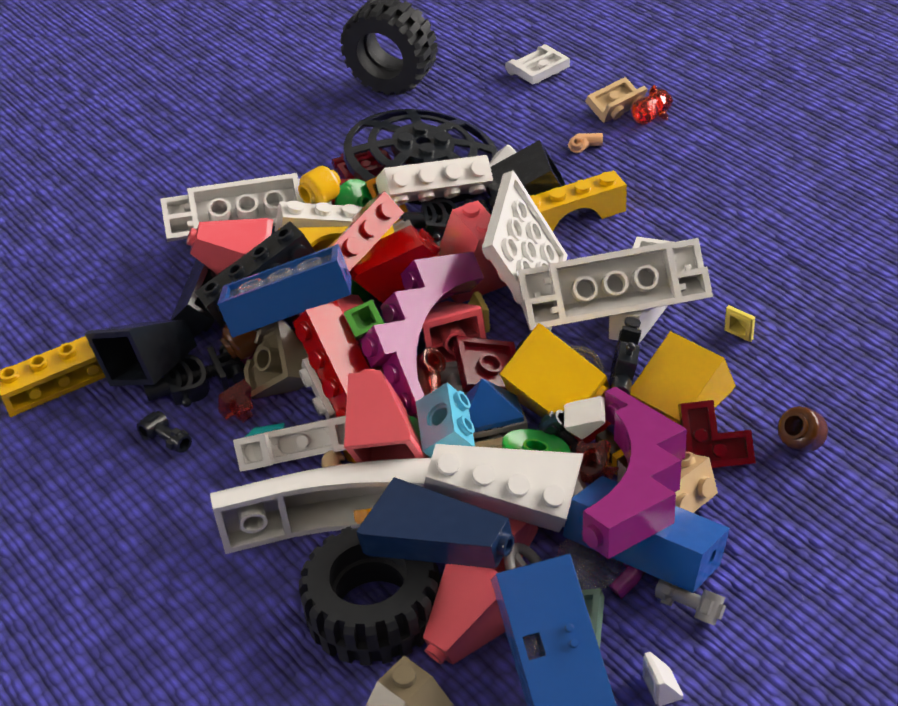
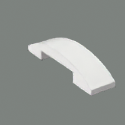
M346 416L234 439L233 442L240 472L325 454L329 450H334V452L346 450L344 448Z

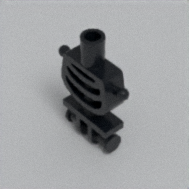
M447 199L421 202V212H404L401 220L406 221L409 219L415 229L423 228L434 238L435 242H439L442 240L451 211L457 208V206ZM465 199L464 205H465L466 203H470L471 200H470V199ZM478 200L492 214L488 208V203L485 200Z
M626 317L624 320L625 326H622V330L619 333L609 379V389L617 387L629 395L638 363L640 350L638 343L642 331L637 329L640 327V320L634 317Z
M223 344L219 348V355L216 354L213 346L207 348L211 362L209 366L206 365L205 367L199 358L187 354L156 384L143 385L148 401L171 394L175 405L189 407L192 402L200 401L208 395L210 389L209 377L212 378V376L215 377L216 375L224 391L230 390L227 380L229 378H232V381L237 385L245 383V365L238 357L233 359Z

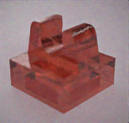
M243 379L219 394L218 412L226 420L234 415L242 423L253 417L250 411L254 408L251 402L252 387Z

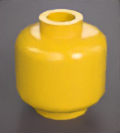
M317 166L301 176L298 186L299 195L305 203H328L340 193V177L336 171L330 170L326 166Z

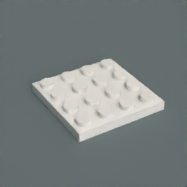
M514 170L504 173L482 244V251L485 258L490 260L496 268L500 280L505 282L511 290L515 302L521 305L522 299L517 270L565 261L568 255Z

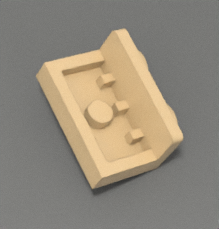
M624 77L588 95L585 102L599 119L605 123L611 119L616 120L620 118L626 111L632 108L633 103L637 100L641 101L638 105L639 108L644 103V97L648 89L645 86L636 89Z
M685 452V458L681 462L680 490L675 492V506L694 513L718 494L709 457Z

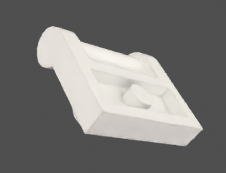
M544 44L538 47L535 52L518 60L512 59L506 62L505 67L510 75L516 74L533 85L570 67V58Z

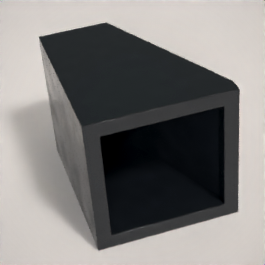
M538 140L491 166L493 182L486 188V192L490 196L488 201L493 209L504 173L514 170L529 195H536L556 187L565 186L566 184L542 142Z
M186 319L142 322L90 330L85 333L110 386L156 384L197 346Z

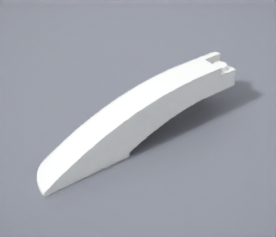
M431 458L387 459L328 466L210 493L212 509L225 554L293 537L339 531L349 526L352 529L359 528L361 524L355 522L354 510L373 508L394 477L423 487Z

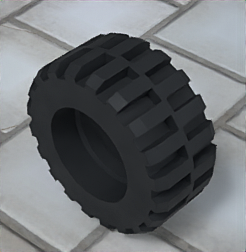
M369 0L358 9L343 27L340 42L343 44L341 52L342 56L346 58L344 62L347 68H351V74L355 78L358 77L362 81V85L372 87V91L377 93L383 91L386 95H393L394 93L400 95L405 94L406 91H411L420 83L436 61L438 46L434 42L436 40L434 30L431 31V24L428 19L425 20L422 17L423 13L418 8L416 10L412 8V4L407 1ZM375 33L390 38L400 49L403 59L395 58L386 53L379 45Z
M349 526L341 529V534L337 536L332 534L324 539L323 546H317L309 555L310 561L307 560L302 567L299 593L307 627L315 643L321 645L322 650L330 656H335L338 653L339 660L352 664L353 660H357L360 662V665L371 666L373 661H382V664L393 662V657L401 655V657L407 656L413 652L412 647L415 645L420 647L425 643L423 635L440 584L438 566L436 562L377 557L364 554L356 533L358 528L352 529ZM383 581L400 587L393 596L376 604L358 605L343 600L344 596L353 588L368 582Z

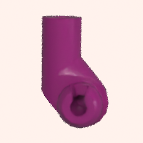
M623 563L626 569L609 585V588L620 599H623L638 584L646 572Z

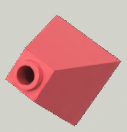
M260 218L199 222L197 229H190L186 244L191 246L190 254L218 275L271 236L273 220Z
M444 301L435 304L431 308L422 326L430 376L432 378L438 377L437 365L456 361L453 348L456 336L487 339L482 308L480 306Z
M456 564L445 565L423 635V639L427 644L424 651L430 658L439 664H443L445 660L455 664L506 632L491 579L498 572L485 567Z

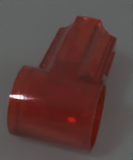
M431 347L425 349L417 356L418 380L424 396L442 386L440 373L446 368V361L442 353Z

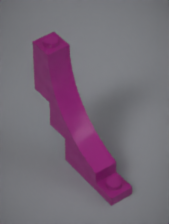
M617 387L605 391V420L614 425V441L624 453L628 467L620 482L609 494L583 510V541L607 559L674 524L675 492L680 490L681 462L685 458L687 435L686 428Z

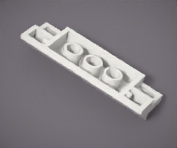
M297 173L187 188L188 195L161 198L167 242L187 239L190 229H197L199 222L269 218L273 220V226H275L279 201H299L305 203L298 192L300 179H298Z
M699 238L672 243H659L517 270L522 299L521 305L530 331L538 323L547 328L713 297L707 266L704 267Z

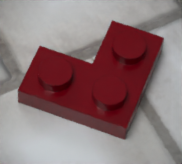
M714 400L678 404L680 425L687 429L686 452L709 457L712 468L756 463L751 430L718 433Z

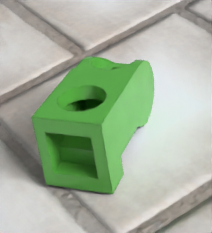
M373 300L344 312V317L361 348L362 343L360 339L373 325L384 324Z

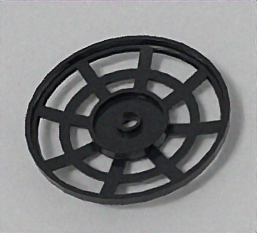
M396 109L371 115L354 125L346 135L343 156L347 169L353 177L366 182L376 176L362 167L355 158V155L370 151L375 160L387 168L402 166L404 163L411 165L461 158L454 153V146L470 148L467 157L477 156L478 150L491 153L494 157L498 150L493 141L483 131L465 120L437 111ZM409 119L412 123L404 125L402 127L391 124L397 121ZM421 119L435 121L442 124L439 126H434L422 122ZM365 127H373L369 133L368 143L352 147L353 137ZM382 129L393 132L391 139L376 141L377 135ZM455 129L465 139L453 138L447 131ZM469 133L473 134L475 137H477L479 140H481L484 144L479 143V142H476V141L474 140V138H473ZM391 147L395 158L391 161L379 149ZM470 193L460 194L459 196L453 198L439 197L434 198L432 200L447 199L452 201L453 203H458L465 201V199L474 198L480 194L470 195ZM419 200L407 202L421 205V202H419Z

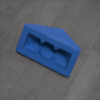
M483 378L466 394L470 402L469 414L475 432L524 422V415L516 394Z

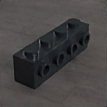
M288 222L194 293L217 323L223 327L226 325V322L217 303L224 285L312 254L315 250L305 235L292 222Z
M196 259L171 317V320L186 319L194 338L202 330L208 331L215 321L194 292L217 276V274L198 259Z

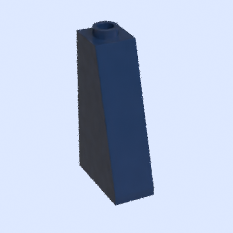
M395 477L356 531L363 553L369 556L495 569L502 558L510 554L514 545V535H512L509 518Z

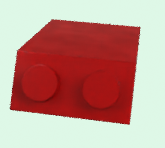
M409 225L378 240L351 269L350 275L356 283L380 302L384 303L394 292L406 290L400 274L413 260L440 256L439 252L441 249L433 242L434 238L423 228L418 232L413 226Z

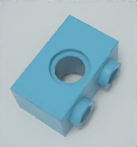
M445 383L416 401L422 451L430 458L432 457L435 444L475 446L473 437L475 429L469 414L470 402L462 391H457L450 384Z

